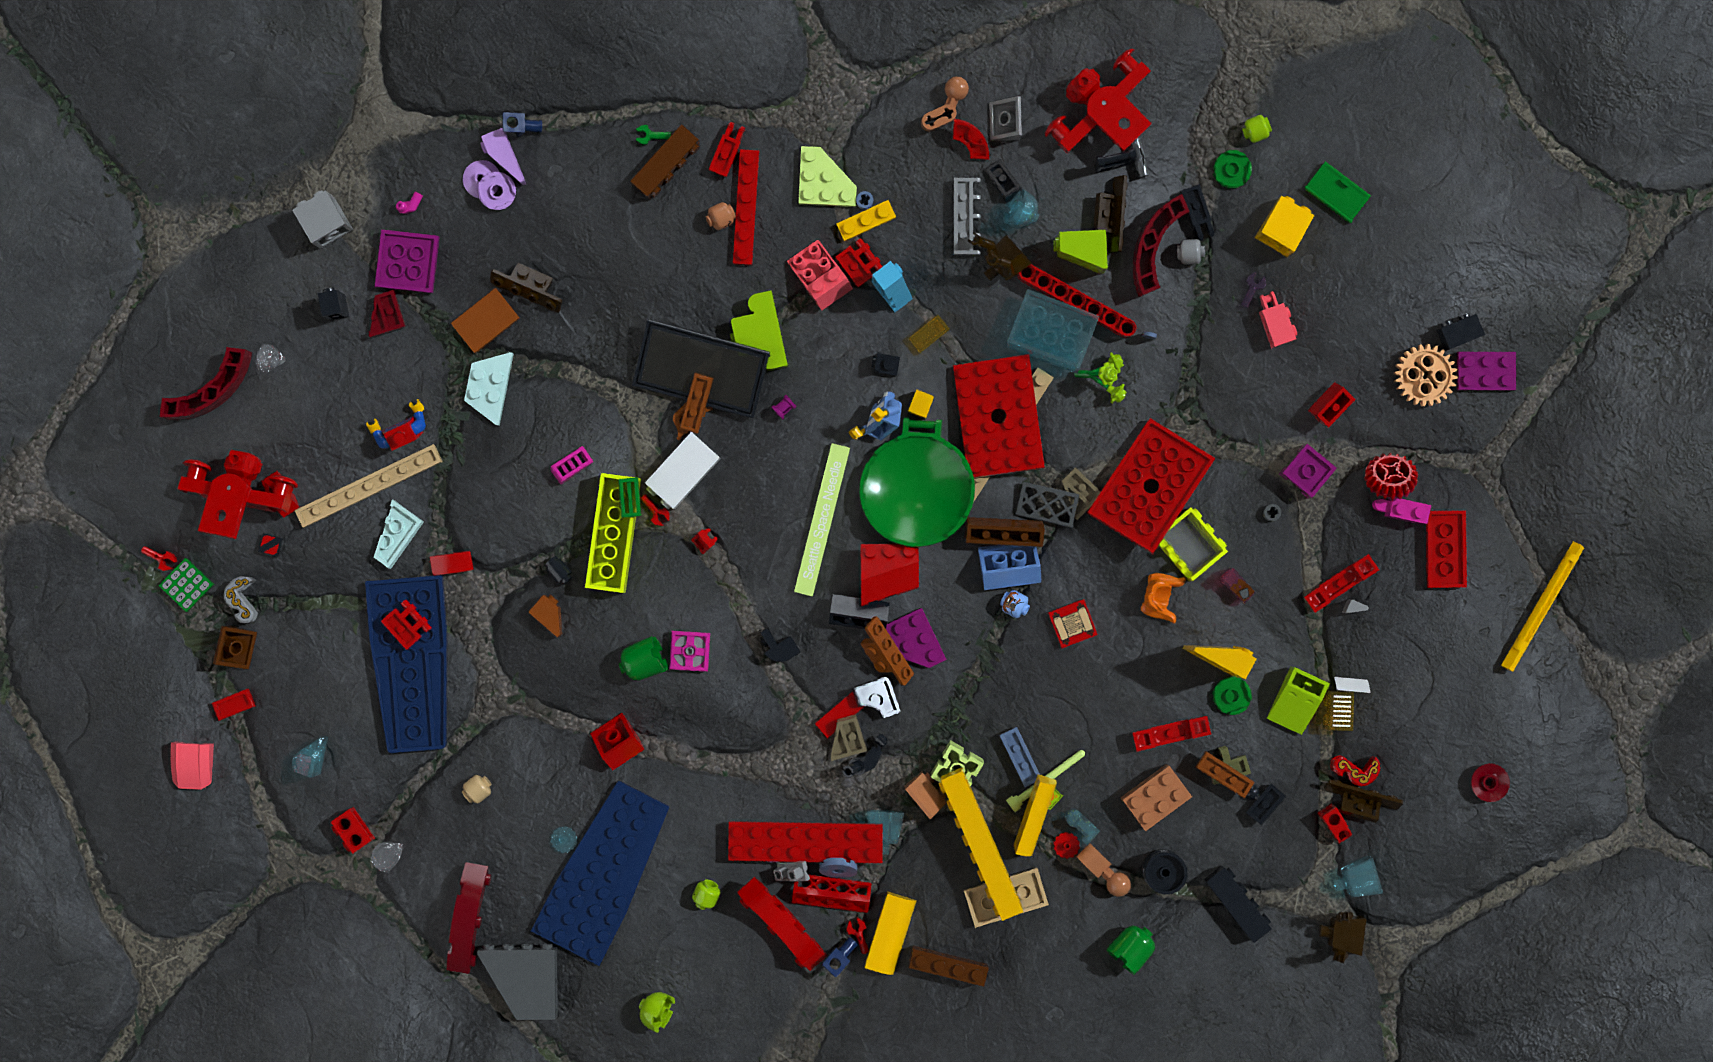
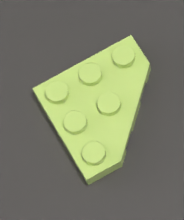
M801 146L799 205L856 207V185L821 147Z

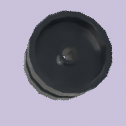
M1158 849L1151 852L1145 858L1142 865V875L1145 882L1155 892L1163 895L1179 891L1185 885L1188 877L1184 861L1176 853L1167 849ZM1167 869L1168 873L1162 875V871Z

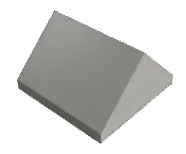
M1017 96L989 102L990 140H1020L1022 136L1021 97Z

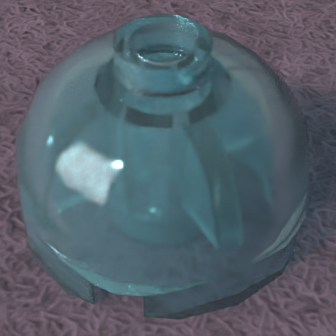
M1022 189V192L1018 191L1008 205L1010 208L1009 213H1004L1003 222L1018 229L1026 228L1031 223L1034 224L1039 217L1037 213L1039 206L1036 198L1024 189Z

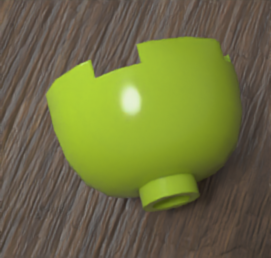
M654 992L648 995L646 999L643 998L639 1004L640 1019L644 1026L657 1033L660 1027L664 1028L673 1014L670 1008L671 1004H675V998L662 992Z

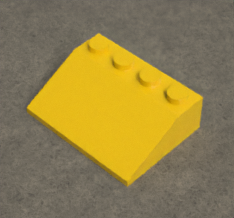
M1184 645L1182 648L1231 676L1242 679L1247 678L1257 658L1252 656V651L1238 646L1231 648Z

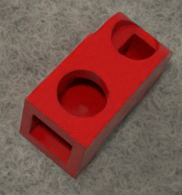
M1332 803L1317 812L1339 844L1352 836L1338 808Z

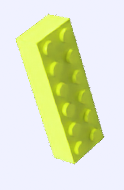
M601 473L585 588L626 593L636 517L622 518L618 479L635 477ZM638 478V480H639V492H640L641 479ZM627 482L623 483L626 513H629ZM631 482L633 513H636L634 482Z

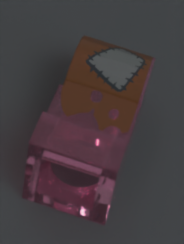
M1229 568L1218 579L1243 604L1255 594V591L1234 568Z

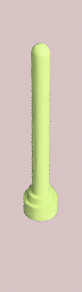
M1079 750L1045 777L1055 779L1083 758L1085 752ZM1034 785L1019 796H1011L1006 800L1014 812L1021 809L1022 802L1030 797Z

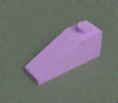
M502 128L481 136L483 142L480 144L483 152L488 153L493 160L518 182L526 185L506 132H503Z

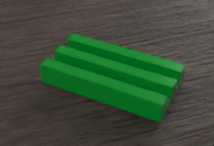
M638 477L618 479L622 518L642 516ZM625 482H627L629 513H626L623 486ZM631 482H634L636 513H633Z

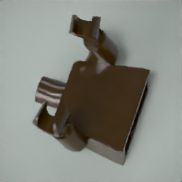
M974 232L972 233L975 235L974 240L968 239L970 244H978L979 247L985 248L988 255L984 257L990 267L983 273L990 281L999 274L1005 281L1009 280L1031 264L1028 258L1007 235L997 245L992 240L981 238Z
M1344 911L1331 918L1330 926L1320 925L1319 936L1329 938L1328 944L1334 952V961L1344 964L1349 956L1347 952L1362 956L1366 919L1362 916H1353V913L1350 911Z

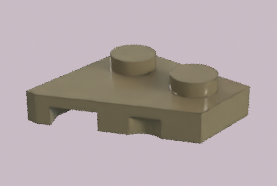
M1075 467L1062 480L1065 491L1080 494L1075 512V519L1078 520L1092 506L1101 491ZM1068 496V500L1072 505L1075 497Z
M856 714L837 719L831 761L866 752L867 747Z

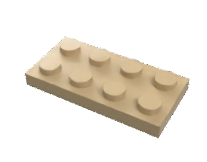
M1037 867L1010 875V879L1023 906V913L1049 905ZM986 883L964 890L975 928L1001 920L1000 915L996 916L992 906L995 904L993 899H989L985 892Z

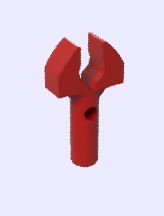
M646 494L641 497L642 502L653 513L651 521L655 525L664 526L658 519V513L664 515L670 521V513L666 508L659 509Z
M146 546L141 549V553L158 561V569L162 571L174 569L166 565L164 559H170L173 562H177L173 553L166 551L162 555Z
M858 917L856 918L859 924L857 931L852 927L851 920H849L847 925L848 934L856 936L861 953L867 954L869 949L863 936V930L867 928L865 922Z

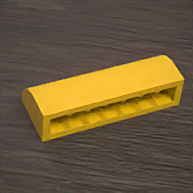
M1037 774L1014 842V849L1017 855H1033L1057 785L1055 779Z
M887 891L865 962L866 969L894 975L917 900Z

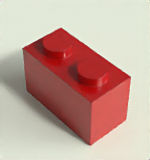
M1334 382L1308 411L1321 424L1329 428L1356 399L1343 386Z

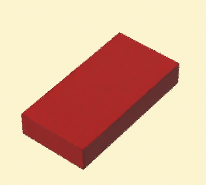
M249 688L212 703L218 721L256 706Z

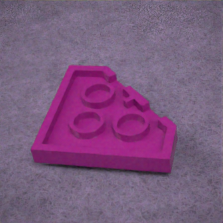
M922 608L887 624V632L906 660L928 668L947 660Z

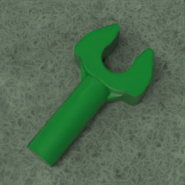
M641 125L636 128L637 132L646 133V137L636 138V141L642 145H648L652 139L668 140L672 135V132H652L648 125Z

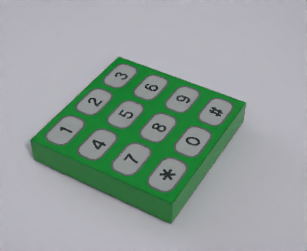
M185 558L159 587L185 612H189L215 584L188 558Z

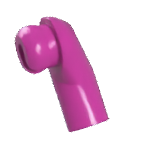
M414 192L410 201L397 202L396 209L402 214L416 211L423 195Z

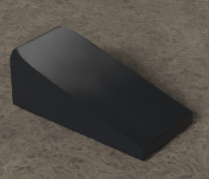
M1001 159L984 169L1006 203L1022 193L1021 186Z

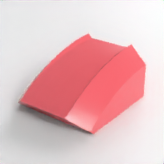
M171 742L172 780L178 788L202 790L211 784L214 743Z

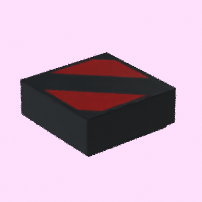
M263 533L258 552L278 557L283 538Z

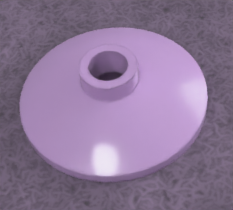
M485 160L471 163L463 174V185L466 191L478 198V176H485L495 171L499 172L498 168L493 163ZM498 185L493 186V188H492V194H493V195L498 191V189H499L500 186H498Z

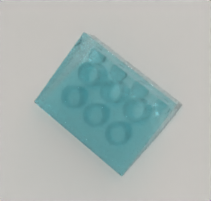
M1027 289L1006 347L1026 355L1029 354L1031 357L1078 374L1099 316Z

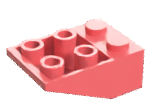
M816 240L787 260L821 311L853 289L845 274L819 240Z

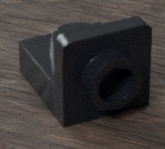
M878 352L877 356H873L871 367L875 368L874 373L897 376L900 357Z

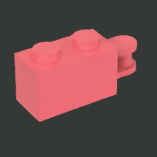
M1273 291L1266 296L1260 295L1263 310L1259 312L1271 349L1296 340L1297 330L1294 324L1291 325L1289 308L1285 307L1284 303L1278 305ZM1272 302L1273 307L1268 308L1267 303Z

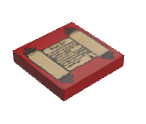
M1084 599L1048 612L1061 648L1098 635Z

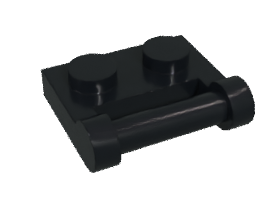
M1129 148L1128 151L1105 157L1102 155L1097 156V162L1094 165L1096 173L1133 164L1137 158L1135 148Z

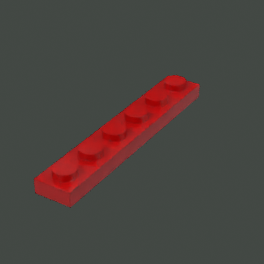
M740 149L733 264L752 266L759 150Z

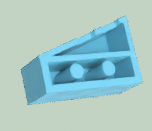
M890 261L872 275V284L891 309L896 312L913 298L902 276V269L897 263L893 264Z

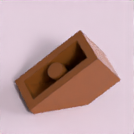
M551 594L549 596L543 595L530 609L529 613L556 637H560L562 635L561 608L557 605L559 601Z

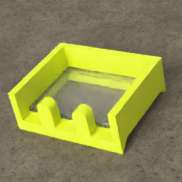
M1191 507L1187 508L1177 517L1159 545L1189 582L1194 581L1228 552L1225 542L1221 538H1216L1213 534L1215 532L1208 523L1205 524L1201 520L1202 515L1196 508L1192 509Z

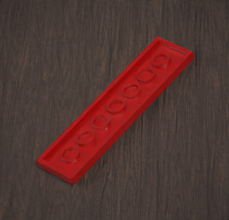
M729 821L728 861L824 862L827 858H844L849 863L850 860L855 863H883V824Z

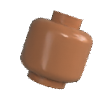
M721 202L708 209L706 221L710 227L713 226L716 230H721L732 225L736 216L730 204L727 205Z

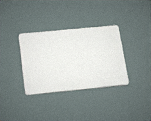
M1334 677L1337 690L1371 693L1368 680Z

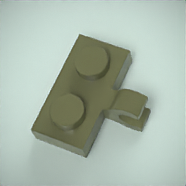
M1226 746L1218 747L1220 757L1224 763L1244 776L1251 774L1245 754L1230 758ZM1212 778L1214 785L1219 784L1218 781Z

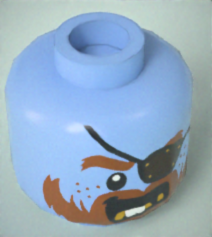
M1016 590L1007 591L1000 602L1002 611L1013 618H1019L1021 615L1025 616L1030 608L1028 597Z

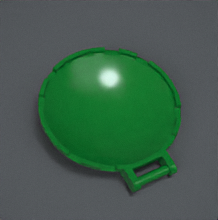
M904 418L902 435L880 446L874 452L869 462L866 463L860 481V501L863 511L873 528L883 537L894 543L909 547H924L937 544L953 535L964 524L972 509L975 497V482L971 467L965 456L956 446L941 438L942 420L920 421ZM910 428L935 429V433L909 432Z

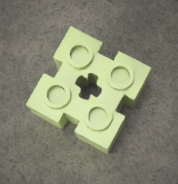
M950 740L942 753L944 761L938 760L931 772V778L941 782L942 775L954 771V765H960L971 786L972 779L970 777L971 775L977 776L984 764V760L972 752L968 755L964 754V748Z

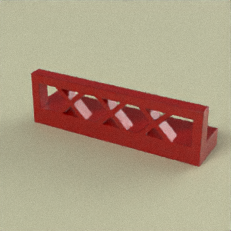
M809 875L810 880L807 882L810 885L807 887H798V881H794L792 903L868 913L872 883ZM826 883L829 888L822 890L817 885ZM841 885L845 886L848 890L839 892L836 888ZM865 888L867 889V894L860 895L855 890Z

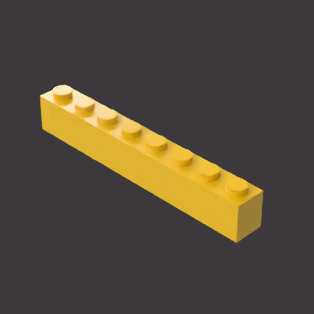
M961 767L942 775L941 782L939 783L940 789L949 798L946 802L950 811L954 810L956 814L954 820L957 828H962L964 835H962L965 846H970L972 852L969 855L973 864L977 863L980 869L977 873L981 882L985 881L987 885L985 892L988 898H992L995 905L992 907L995 915H1000L1003 921L1023 913V906L963 768Z

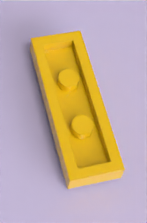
M889 200L836 223L845 242L896 219V215Z

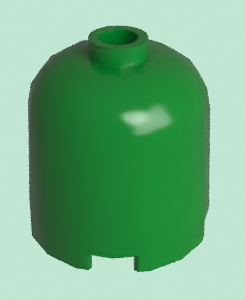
M648 637L623 649L620 657L621 663H619L622 674L626 673L630 679L640 681L668 670L667 660L661 657L660 651L663 649L656 637Z
M1128 926L1108 946L1106 951L1115 960L1120 958L1125 963L1123 967L1135 975L1155 951V943L1151 938L1153 934L1146 927L1141 929L1138 926Z

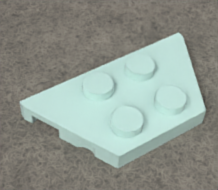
M513 353L502 354L471 364L464 401L498 426H500Z

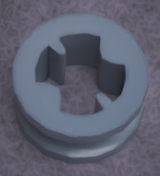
M867 191L860 192L856 198L857 206L863 210L869 209L873 205L871 193ZM862 196H865V198H867L868 196L870 198L868 200V205L860 203V201L862 200Z

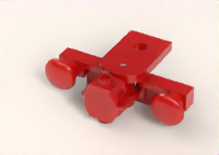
M1135 49L1124 51L1114 62L1113 70L1115 71L1119 68L1126 75L1116 87L1106 86L1100 88V75L1094 69H1083L1068 84L1066 97L1072 103L1085 104L1087 106V115L1071 131L1063 123L1066 116L1054 119L1047 127L1045 137L1051 134L1059 143L1058 145L1068 154L1078 142L1081 143L1098 126L1124 152L1152 124L1127 99L1134 91L1136 85L1151 72L1142 61L1138 63L1131 56ZM1121 119H1126L1129 122L1127 129H1122L1119 126Z
M231 450L229 456L225 459L224 467L227 474L218 476L212 482L204 481L207 472L212 471L208 464L194 459L185 460L183 464L189 468L186 477L181 476L178 490L184 493L194 492L207 499L198 531L231 539L237 538L245 507L275 513L276 510L274 508H278L288 513L292 501L290 498L293 488H298L297 482L293 479L276 475L269 479L275 483L273 493L252 490L250 487L251 481L255 480L257 475L260 474L262 468L261 460L250 453ZM222 512H225V519L223 521H219V515Z

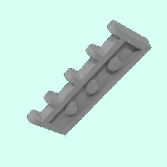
M954 178V255H981V251L973 250V245L968 242V239L973 241V238H975V235L972 234L973 219H981V214H973V200L981 199V195H973V183H980L981 178Z

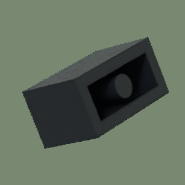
M335 288L323 289L322 293H318L323 317L329 320L349 317L345 294L335 290Z
M1470 313L1458 317L1460 321L1453 323L1450 320L1441 324L1442 328L1436 331L1445 351L1485 335L1477 314L1470 316Z

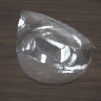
M264 344L258 352L257 368L261 372L270 371L284 363L286 359L275 347Z
M394 842L379 843L374 848L371 856L375 868L381 872L391 870L401 857L402 844Z

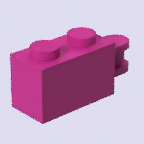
M1388 498V500L1377 499L1372 503L1374 510L1385 512L1384 517L1421 525L1428 523L1431 505L1405 499L1399 500L1398 498H1395L1393 501L1391 498Z

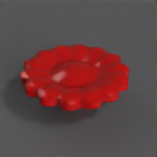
M1060 833L1055 838L1056 841L1053 843L1055 845L1054 850L1061 858L1069 859V857L1073 858L1074 855L1078 854L1080 842L1073 833Z

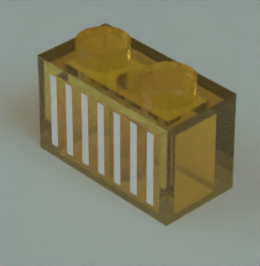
M1327 691V695H1324V706H1327L1326 714L1323 716L1324 726L1328 730L1353 731L1354 692Z

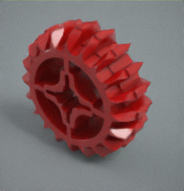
M1390 452L1388 456L1382 453L1380 457L1375 456L1373 460H1370L1366 467L1364 478L1371 493L1376 492L1377 497L1382 495L1384 500L1390 497L1393 501L1395 497L1401 500L1403 496L1407 497L1409 493L1414 491L1418 481V472L1416 471V466L1412 465V460L1406 461V456L1401 458L1398 453L1393 456Z

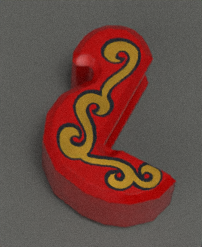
M1335 756L1330 761V768L1336 775L1343 776V773H1345L1350 783L1362 787L1371 784L1377 778L1380 772V762L1375 756H1372L1361 770L1345 757Z

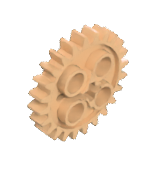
M1422 344L1418 345V351L1415 347L1410 348L1411 353L1405 351L1404 355L1406 358H1399L1402 364L1395 365L1399 371L1393 373L1399 376L1394 382L1400 383L1396 389H1403L1401 396L1407 394V402L1414 399L1413 405H1417L1420 401L1421 407L1425 406L1426 402L1429 406H1433L1434 401L1436 404L1441 403L1440 398L1443 400L1447 399L1445 393H1452L1449 387H1455L1456 384L1452 380L1458 378L1452 374L1457 371L1456 368H1451L1455 361H1448L1451 355L1444 356V349L1437 352L1438 346H1434L1431 350L1430 344H1427L1425 349ZM1424 357L1430 360L1429 367L1423 364ZM1410 369L1415 371V379H1411L1408 376ZM1425 372L1428 373L1426 379L1423 378ZM1436 372H1440L1443 375L1441 382L1436 380ZM1422 384L1427 385V394L1421 391Z

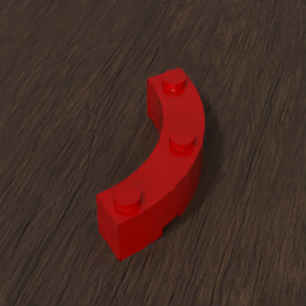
M752 878L737 892L742 898L740 900L741 904L746 909L751 908L768 925L767 929L773 935L777 934L796 956L795 962L801 968L806 967L811 971L828 956L813 937L811 938L806 932H803L806 928L775 895L772 896L767 887L757 878Z

